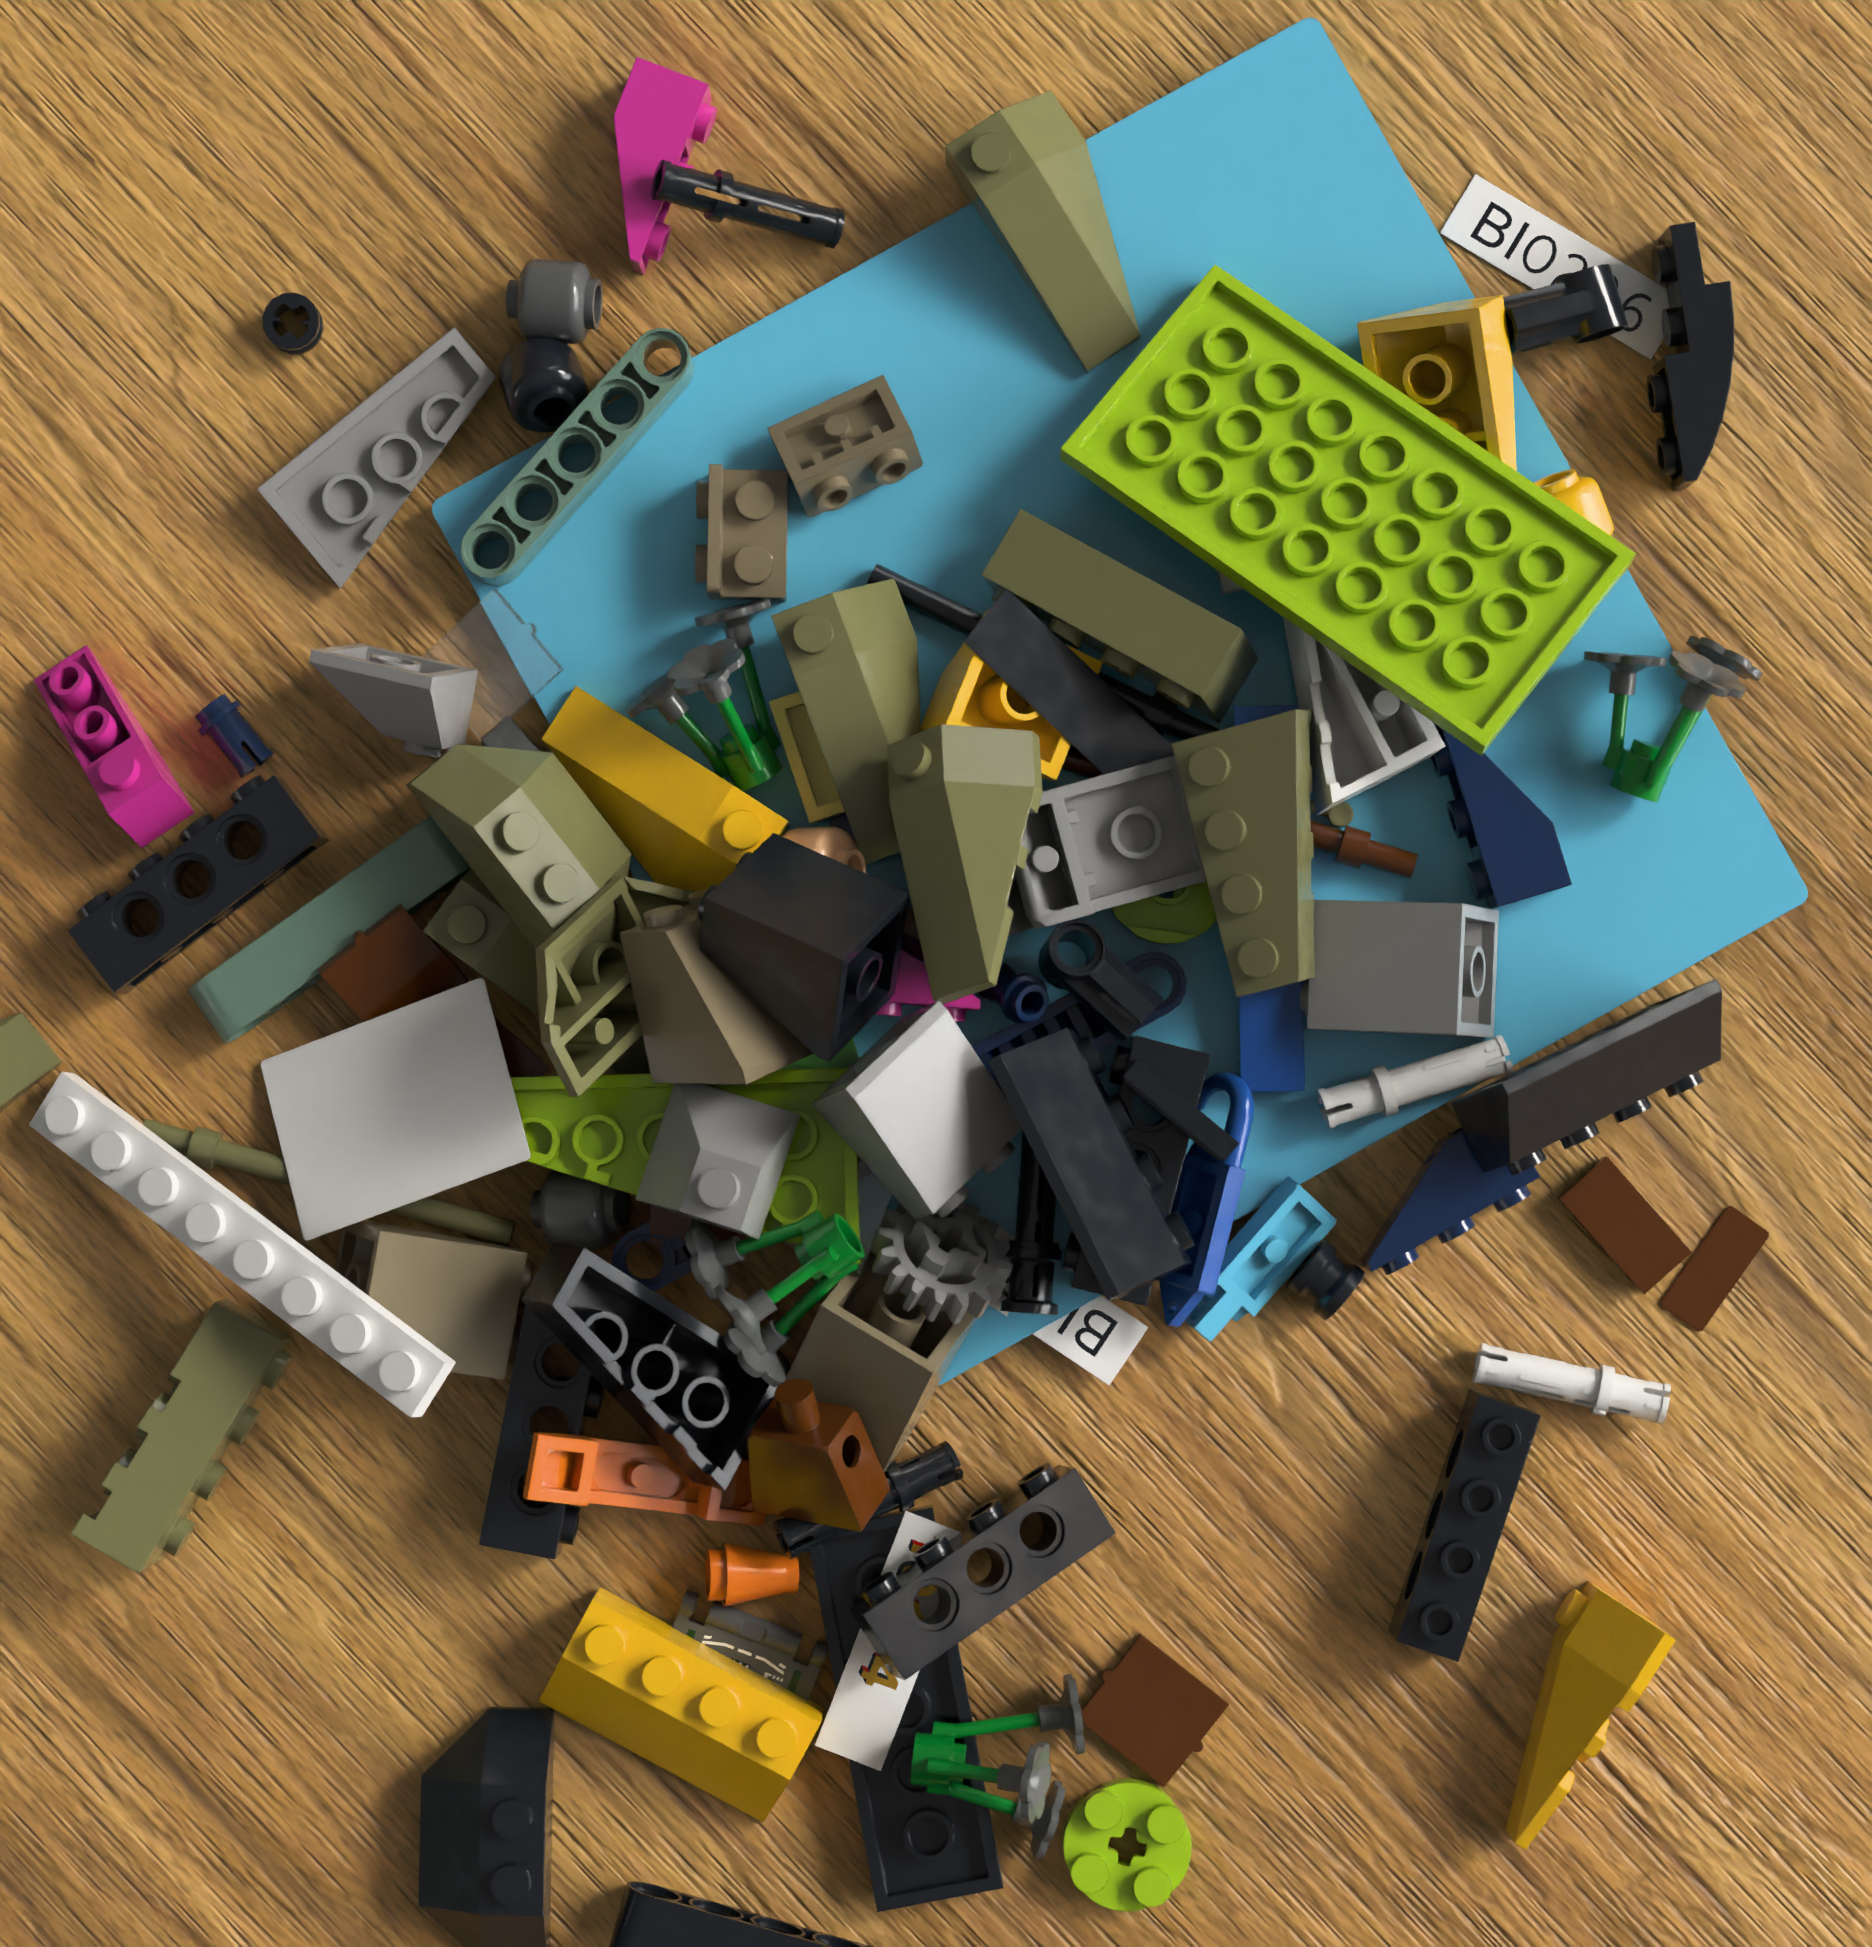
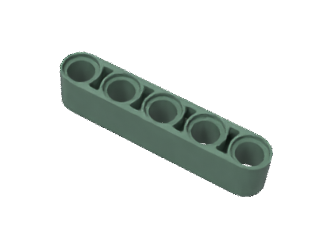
M656 328L647 331L639 337L467 530L462 539L460 552L464 564L478 580L487 585L500 586L508 584L518 577L685 390L693 377L694 364L688 344L680 334L671 329ZM669 348L678 352L681 356L680 365L677 370L671 375L664 377L655 376L648 372L646 365L649 356L658 349ZM624 395L635 399L638 403L637 413L628 423L622 425L612 424L604 418L605 407L614 397ZM585 443L592 446L595 450V458L592 465L587 470L579 473L565 470L561 463L565 450L572 444ZM539 490L550 494L552 497V507L544 518L530 521L520 516V502L529 492ZM492 538H500L507 541L509 556L504 564L494 569H486L478 565L477 551L482 543Z
M429 817L196 982L188 990V993L223 1043L228 1044L253 1029L323 978L319 974L318 968L354 941V932L358 930L365 932L400 903L412 916L457 884L471 867L435 821Z

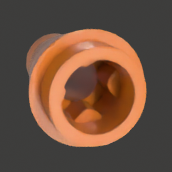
M725 1542L722 1543L721 1549H707L705 1591L707 1601H722L723 1607L783 1593L798 1592V1556L790 1560L786 1554Z

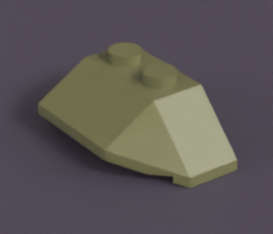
M456 744L406 785L535 949L546 941L613 877H628L631 859L630 851L553 752Z
M615 876L535 950L537 1010L541 1042L570 1097H579L642 1036L620 932L645 923L643 913L649 910L669 905H681L682 907L689 905L688 895L697 891L682 890L625 876Z

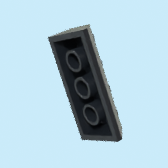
M1717 979L1658 1001L1450 1102L1483 1172L1485 1173L1507 1165L1511 1175L1520 1173L1545 1161L1547 1158L1542 1148L1558 1140L1561 1141L1564 1149H1567L1599 1134L1600 1132L1595 1122L1610 1114H1613L1616 1123L1625 1121L1650 1109L1652 1106L1647 1096L1663 1088L1668 1097H1672L1704 1082L1699 1070L1721 1060V987Z
M1065 1028L988 1060L1107 1300L1124 1298L1191 1264L1192 1262L1186 1250L1195 1246L1192 1236L1177 1210L1167 1215L1156 1191L1165 1187L1164 1181L1148 1152L1140 1156L1137 1155L1127 1135V1132L1136 1128L1134 1121L1118 1093L1108 1097L1097 1075L1105 1071L1106 1066L1091 1037L1088 1035L1079 1040L1074 1030Z

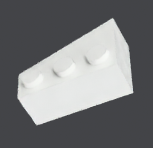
M1283 618L1298 709L1312 710L1310 766H1313V798L1316 816L1429 759L1445 747L1431 720L1289 620Z

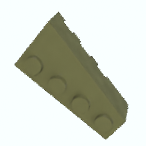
M1022 509L1019 510L981 574L995 591L991 599L993 602H996L1003 592L1008 589L1034 615L1048 622L1047 627L1064 643L1079 649L1082 643L1102 654L1100 660L1113 670L1131 679L1138 675L1155 685V691L1169 701L1185 709L1192 707L1219 724L1258 660L1255 651L1241 628Z
M1295 709L1171 743L1236 997L1315 978L1314 893L1311 892V858L1314 857L1313 832H1311L1310 793L1313 792V766H1310L1312 710Z
M228 1299L215 1302L170 1373L168 1381L172 1382L174 1386L169 1395L162 1392L149 1407L137 1426L136 1437L142 1440L137 1450L129 1448L120 1461L114 1463L101 1484L104 1487L103 1493L109 1496L108 1500L97 1513L91 1516L83 1513L71 1535L137 1573L144 1571L163 1559L166 1553L176 1557L194 1529L195 1523L187 1519L198 1498L201 1497L208 1501L226 1474L228 1468L219 1463L231 1441L241 1445L253 1428L260 1412L252 1408V1405L263 1386H266L273 1390L286 1371L292 1356L285 1353L284 1350L292 1336Z

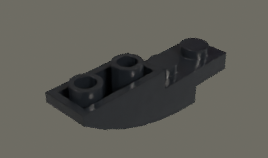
M1695 222L1670 225L1658 238L1659 246H1654L1652 249L1654 277L1658 285L1665 284L1669 308L1662 311L1663 336L1667 347L1675 346L1676 354L1664 355L1653 366L1654 375H1648L1646 386L1651 412L1660 413L1664 437L1657 439V460L1662 476L1670 475L1672 491L1684 490L1698 479L1712 451L1724 416L1731 384L1734 356V310L1731 282L1726 281L1705 285Z

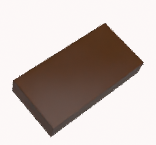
M1603 1156L1556 1198L1641 1294L1645 1295L1692 1253L1607 1156Z

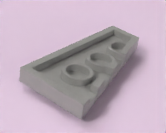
M454 327L257 490L337 586L342 588L496 377Z

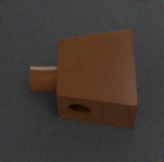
M796 1378L783 1382L776 1388L774 1392L775 1398L752 1427L747 1439L754 1512L861 1532L890 1491V1487L859 1413L849 1406L816 1401L813 1385L806 1379Z

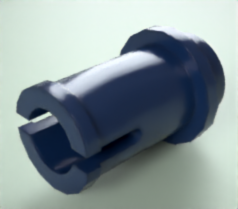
M223 694L195 716L202 726L198 732L201 736L209 734L237 769L239 776L244 778L255 771L254 767H256V764L242 747L246 748L259 766L269 760L274 755V752L265 745L238 711L242 707L239 700L232 703L227 695Z
M1001 963L996 986L978 992L984 999L987 998L999 1005L1005 1017L1014 1023L1025 1024L1039 1019L1046 1012L1049 1004L1047 987L1042 979L1030 973L1020 974L1005 963L1003 965Z

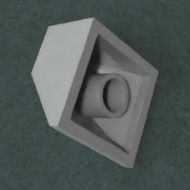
M362 643L311 649L309 662L383 736L404 740V751L423 756L440 757L442 749L451 748L456 744L465 745L478 670Z
M674 1084L635 1200L759 1240L800 1115L704 1084Z

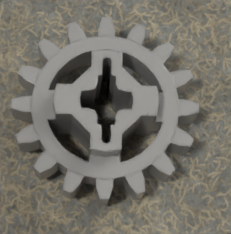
M899 1202L895 1211L890 1209L886 1211L870 1245V1251L877 1255L872 1271L876 1274L889 1275L883 1291L886 1294H893L899 1291L906 1296L902 1306L904 1310L909 1311L919 1304L925 1307L928 1321L933 1322L939 1311H945L953 1324H959L966 1310L978 1319L982 1317L988 1304L995 1306L1013 1267L1012 1263L1004 1260L1010 1249V1244L1006 1241L993 1239L999 1225L995 1221L981 1224L976 1219L980 1208L975 1204L965 1212L956 1207L943 1218L935 1212L932 1215L914 1219Z

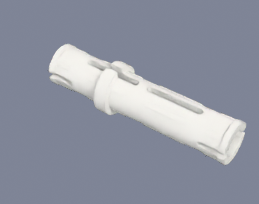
M1498 1035L1490 1040L1387 1070L1383 1065L1370 1069V1076L1330 1088L1316 1090L1318 1103H1323L1324 1106L1320 1111L1328 1129L1382 1112L1385 1117L1398 1114L1399 1106L1512 1073V1061H1506L1505 1056L1510 1055V1052L1502 1035Z
M1480 1343L1475 1359L1474 1370L1477 1371L1473 1373V1383L1497 1386L1553 1400L1574 1403L1589 1407L1591 1414L1603 1417L1606 1415V1412H1612L1662 1425L1667 1414L1670 1397H1666V1395L1669 1396L1671 1392L1670 1384L1645 1381L1615 1373V1367L1601 1364L1599 1369L1582 1367L1563 1361L1510 1351L1486 1343Z

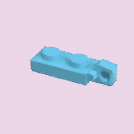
M1288 1176L1226 1247L1215 1294L1206 1293L1185 1319V1322L1203 1338L1211 1342L1231 1318L1237 1322L1248 1312L1254 1317L1335 1226L1337 1220L1306 1190Z

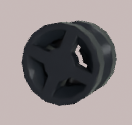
M1324 1239L1299 1265L1286 1283L1285 1288L1295 1296H1306L1313 1302L1314 1312L1326 1321L1352 1294L1364 1277L1365 1272L1356 1264H1345L1336 1257V1248Z

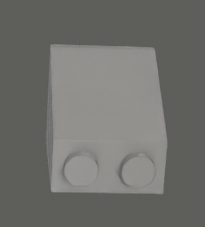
M1314 900L1315 978L1304 980L1300 992V1006L1304 1010V1016L1307 1017V1029L1493 1038L1499 911L1464 903Z
M939 1000L900 1019L811 1103L914 1219L929 1216L935 1212L943 1218L952 1212L970 1194L969 1189L964 1184L980 1169L988 1174L1001 1165L1015 1150L1010 1140L1022 1129L1006 1097L948 1010Z

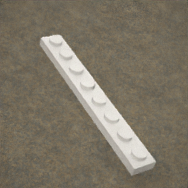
M69 1072L60 1073L29 1126L410 1418L423 1416L456 1362L78 1075Z

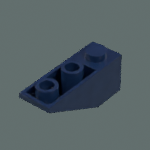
M1435 725L1445 747L1431 756V761L1437 776L1447 775L1455 800L1447 802L1448 816L1458 839L1467 837L1474 861L1466 863L1465 867L1468 881L1476 900L1485 898L1488 908L1494 909L1572 885L1553 822L1484 753L1480 756L1441 727Z
M1458 1128L1436 1142L1363 1255L1361 1262L1364 1268L1374 1271L1382 1267L1386 1275L1398 1271L1420 1257L1415 1247L1437 1235L1442 1244L1473 1228L1475 1224L1471 1216L1493 1204L1497 1212H1501L1527 1198L1531 1193L1526 1185L1538 1179L1540 1175L1535 1166L1515 1175L1510 1174L1507 1165L1484 1173L1463 1128Z

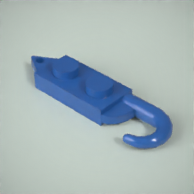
M1230 1072L1216 1073L1204 1081L1197 1109L1203 1110L1207 1101L1215 1092L1225 1091L1230 1098V1108L1224 1131L1239 1144L1225 1161L1215 1160L1196 1143L1191 1145L1188 1153L1185 1154L1171 1213L1176 1210L1179 1212L1192 1236L1195 1246L1186 1250L1192 1262L1191 1264L1159 1279L1165 1323L1169 1326L1180 1327L1206 1293L1215 1294L1246 1172L1241 1166L1254 1119V1101L1251 1090L1244 1080Z

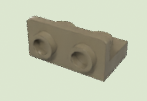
M884 375L767 428L796 489L805 513L810 518L825 511L840 509L851 499L879 486L896 483L906 477L908 473L923 465L912 430Z
M709 464V481L697 480L696 516L697 519H708V544H696L695 581L696 583H707V594L710 600H760L766 598L770 599V601H787L789 487L787 470L724 469L722 464Z

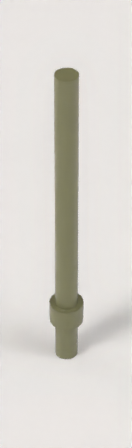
M145 1119L143 1123L146 1128L199 1167L212 1170L216 1164L290 1185L283 1156L222 1140L223 1133L199 1126L193 1132L150 1119ZM430 1197L388 1211V1213L507 1246L510 1244L515 1227V1221Z

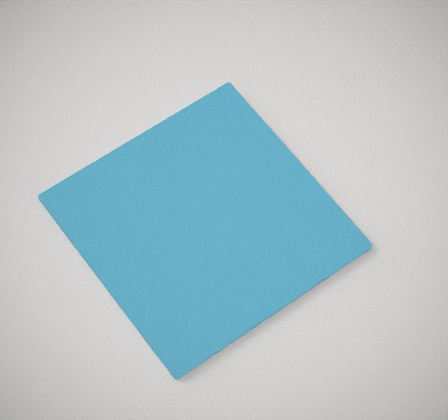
M1305 18L1085 140L1141 335L1138 340L1089 373L1085 371L976 208L970 203L692 357L694 364L693 377L685 390L520 575L510 583L494 586L487 585L478 580L463 562L460 552L462 539L472 524L550 437L435 500L432 505L434 518L549 725H551L575 686L716 774L709 759L676 721L670 724L657 708L642 711L633 718L625 711L635 699L641 696L642 692L662 675H665L672 666L683 661L684 655L689 650L703 644L712 646L720 640L727 639L724 629L714 626H696L695 617L714 613L727 607L756 601L710 600L707 594V583H696L695 581L696 544H708V519H697L696 516L697 480L709 481V464H722L724 469L786 470L767 428L881 375H884L912 430L923 465L908 473L906 477L896 483L879 486L851 499L840 509L825 511L811 518L806 515L789 477L787 601H770L772 607L762 610L749 622L755 643L750 645V650L770 724L781 744L774 752L782 765V769L764 783L743 790V792L788 820L791 826L787 831L798 827L830 826V821L827 819L810 825L769 704L771 700L799 691L771 615L832 592L867 585L876 564L984 615L995 603L991 600L995 591L981 574L1020 509L1242 629L1258 660L1221 723H1217L1192 707L1185 709L1177 705L1176 709L1222 730L1234 726L1233 706L1298 705L1284 617L1246 590L1222 595L1215 568L1061 461L1060 449L1214 265L1229 273L1361 365H1363L1357 328L1358 322L1438 303L1475 298L1321 23L1314 18ZM1512 364L1516 468L1518 473L1534 483L1553 473L1571 469ZM678 366L663 373L660 377L671 375L677 370ZM622 396L606 405L604 418L612 424L622 425L628 423L636 415L638 403L629 396ZM585 443L572 444L562 455V467L573 473L587 470L594 461L595 450L592 446ZM536 490L529 492L520 502V516L530 521L544 518L551 510L552 497L545 491ZM500 538L486 540L477 551L478 565L486 569L500 567L509 556V545L507 541ZM1628 569L1484 752L1553 822L1572 885L1494 908V910L1499 911L1494 1036L1502 1035L1510 1052V1055L1505 1056L1506 1061L1511 1060L1513 1065L1798 907L1808 897V890L1706 707L1674 761L1658 802L1645 800L1610 786L1615 770L1603 766L1602 762L1609 746L1614 694L1609 693L1611 671L1597 662L1585 660L1584 651L1667 658L1666 666H1652L1636 674L1635 694L1628 697L1624 738L1625 749L1630 750L1633 739H1639L1661 747L1682 707L1679 698L1688 681L1675 673L1676 668L1668 662V657L1674 650ZM905 606L917 637L920 723L922 724L942 672L963 645L967 635ZM1036 616L1046 626L1049 624L1048 622ZM1083 643L1079 649L1074 648L1101 661L1102 654ZM1102 664L1100 672L1149 696H1154L1156 692L1155 685L1138 675H1135L1134 679L1128 678L1106 664ZM740 667L732 672L727 679L732 689V694L729 698L742 724H753L757 730ZM703 690L690 695H679L690 707L687 711L689 716L720 751L723 750L719 740L729 733L730 730L717 704L710 703ZM1164 732L1162 736L1170 744L1182 741L1167 732ZM1431 757L1344 801L1352 807L1354 812L1353 819L1348 826L1371 832V840L1418 854L1411 878L1362 864L1360 869L1335 862L1336 855L1314 849V857L1311 858V892L1314 893V900L1464 903L1488 908L1486 899L1476 900L1471 890L1465 867L1466 863L1474 861L1467 837L1458 839L1453 831L1448 816L1447 802L1455 800L1448 776H1437ZM1061 769L1055 781L1042 778V791L1086 780L1089 777ZM730 775L721 777L735 786ZM1311 792L1310 800L1314 801L1313 792ZM1311 813V821L1344 831L1345 826L1335 827L1330 824L1327 817L1316 816V814ZM631 853L629 869L634 878L654 882ZM894 854L866 865V874L899 889L909 890L901 854ZM1173 891L1162 893L1159 896L1171 898ZM1111 908L1076 918L1088 921L1096 926L1104 936L1106 946L1124 963L1149 952L1165 953L1176 959L1183 968L1187 980L1186 993L1181 1003L1170 1013L1136 1030L1124 1043L1118 1040L1099 1050L1106 1070L1097 1075L1108 1097L1117 1094L1120 1085L1109 1083L1117 1046L1129 1048L1132 1036L1134 1035L1210 1054L1204 1081L1216 1073L1230 1072L1240 1077L1239 997H1236L1217 921L1206 932L1183 943L1157 944L1135 936L1115 919ZM1062 923L1039 929L1032 928L1008 936L1002 959V965L1005 963L1020 974L1030 973L1042 979L1047 987L1049 1004L1064 997L1069 992L1065 989L1056 988L1045 980L1040 973L1038 957L1045 941L1055 928ZM1067 941L1058 943V955L1064 964L1073 968L1086 966V956L1080 946ZM1148 966L1138 973V976L1163 998V1001L1169 996L1172 991V980L1165 969L1159 966ZM978 992L973 995L981 1000L980 1010H967L966 1022H956L971 1046L1014 1024L1013 1021L1005 1017L999 1005L987 998L984 999ZM902 1005L901 1017L874 1015L853 1037L859 1058L900 1019L924 1008V1006ZM1304 1016L1305 1091L1251 1092L1254 1101V1119L1241 1166L1246 1172L1233 1221L1262 1206L1288 1176L1300 1185L1482 1082L1399 1106L1398 1114L1385 1117L1382 1112L1336 1125L1335 1128L1331 1129L1327 1128L1320 1109L1324 1108L1323 1103H1318L1316 1090L1330 1088L1370 1076V1069L1383 1065L1387 1070L1493 1038L1307 1029V1017ZM1225 1091L1215 1092L1207 1101L1204 1109L1200 1110L1223 1130L1230 1108L1228 1094ZM1137 1094L1133 1096L1131 1111L1137 1121L1144 1125H1152L1163 1118L1161 1114ZM1022 1129L1010 1140L1015 1150L1001 1165L988 1174L980 1169L964 1184L969 1189L970 1194L963 1202L969 1207L974 1204L978 1206L981 1215L990 1221H995L999 1227L1014 1237L1016 1233ZM1189 1138V1142H1188L1186 1154L1188 1153V1151H1189L1191 1145L1194 1144V1142H1193L1190 1138ZM1135 1150L1138 1156L1144 1154L1140 1150ZM874 1173L860 1180V1236L864 1251L873 1241L888 1209L895 1211L899 1204V1201ZM1057 1198L1053 1243L1059 1244V1250H1062V1257L1060 1261L1055 1262L1052 1302L1058 1305V1314L1009 1312L1005 1316L988 1304L982 1317L976 1319L938 1386L1101 1296V1294L1071 1287L1069 1283L1072 1272L1061 1270L1070 1232H1074Z

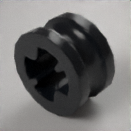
M283 293L273 298L266 306L262 317L263 329L268 339L279 350L291 355L304 354L314 349L320 342L324 331L323 318L317 307L307 297L297 293ZM289 309L297 316L305 311L309 315V320L302 321L307 331L299 338H296L290 332L280 337L277 332V327L285 326L279 317Z

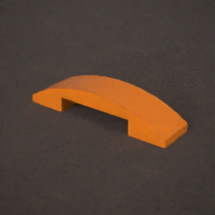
M534 1433L523 1492V1498L580 1506H588V1503L696 1515L711 1521L764 1526L766 1514L754 1512L752 1505L749 1457H743L728 1487L724 1491L693 1482L657 1443L562 1433Z

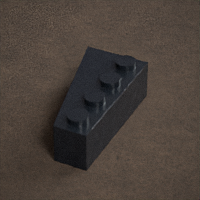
M553 1243L522 1300L693 1482L725 1491L748 1450L747 1439L749 1432L775 1398L774 1392L777 1387L769 1385L762 1377L755 1378L746 1373L738 1363L737 1355L728 1349L723 1336L586 1248Z

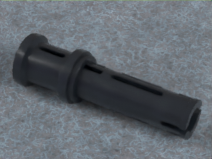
M1023 1132L1018 1181L1015 1240H1009L1010 1249L1006 1254L1013 1267L1009 1274L1008 1298L1001 1301V1311L1057 1315L1058 1305L1052 1302L1055 1262L1061 1260L1062 1250H1059V1244L1053 1243L1056 1196Z

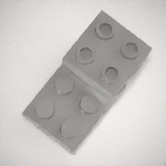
M1175 755L1043 791L1038 813H1029L1022 845L1029 851L1024 870H1015L1007 905L1014 913L1008 936L1032 928L1039 929L1091 915L1094 912L1207 881Z

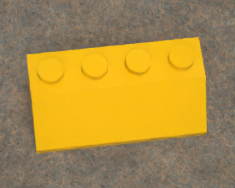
M600 1587L558 1662L539 1702L764 1823L791 1780L818 1730L824 1708L672 1628V1625Z

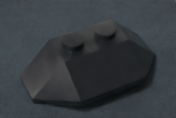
M490 1707L421 1776L418 1906L463 1947H550L555 1711L552 1708Z

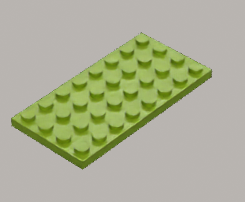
M1217 265L1210 269L1060 449V460L1480 756L1483 755L1629 568L1636 555L1631 549Z

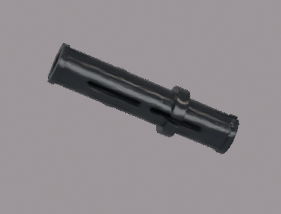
M661 160L653 177L651 188L653 200L666 201L704 212V218L712 222L720 223L726 218L771 232L824 244L825 247L832 249L835 248L841 238L845 221L843 209L830 208L815 202L789 196L785 193L735 181L733 174L719 169L714 174L671 164L670 161ZM699 187L738 198L739 203L733 204L695 193V189ZM765 205L800 215L801 219L800 221H795L758 210V206Z
M944 1441L910 1460L897 1465L892 1461L884 1472L890 1491L870 1520L897 1508L900 1512L906 1511L914 1507V1500L941 1486L962 1479L963 1471L957 1468L961 1464L951 1445ZM785 1517L773 1522L774 1530L776 1532L780 1531V1533L776 1534L777 1539L790 1560L810 1550L812 1547L850 1531L848 1529Z

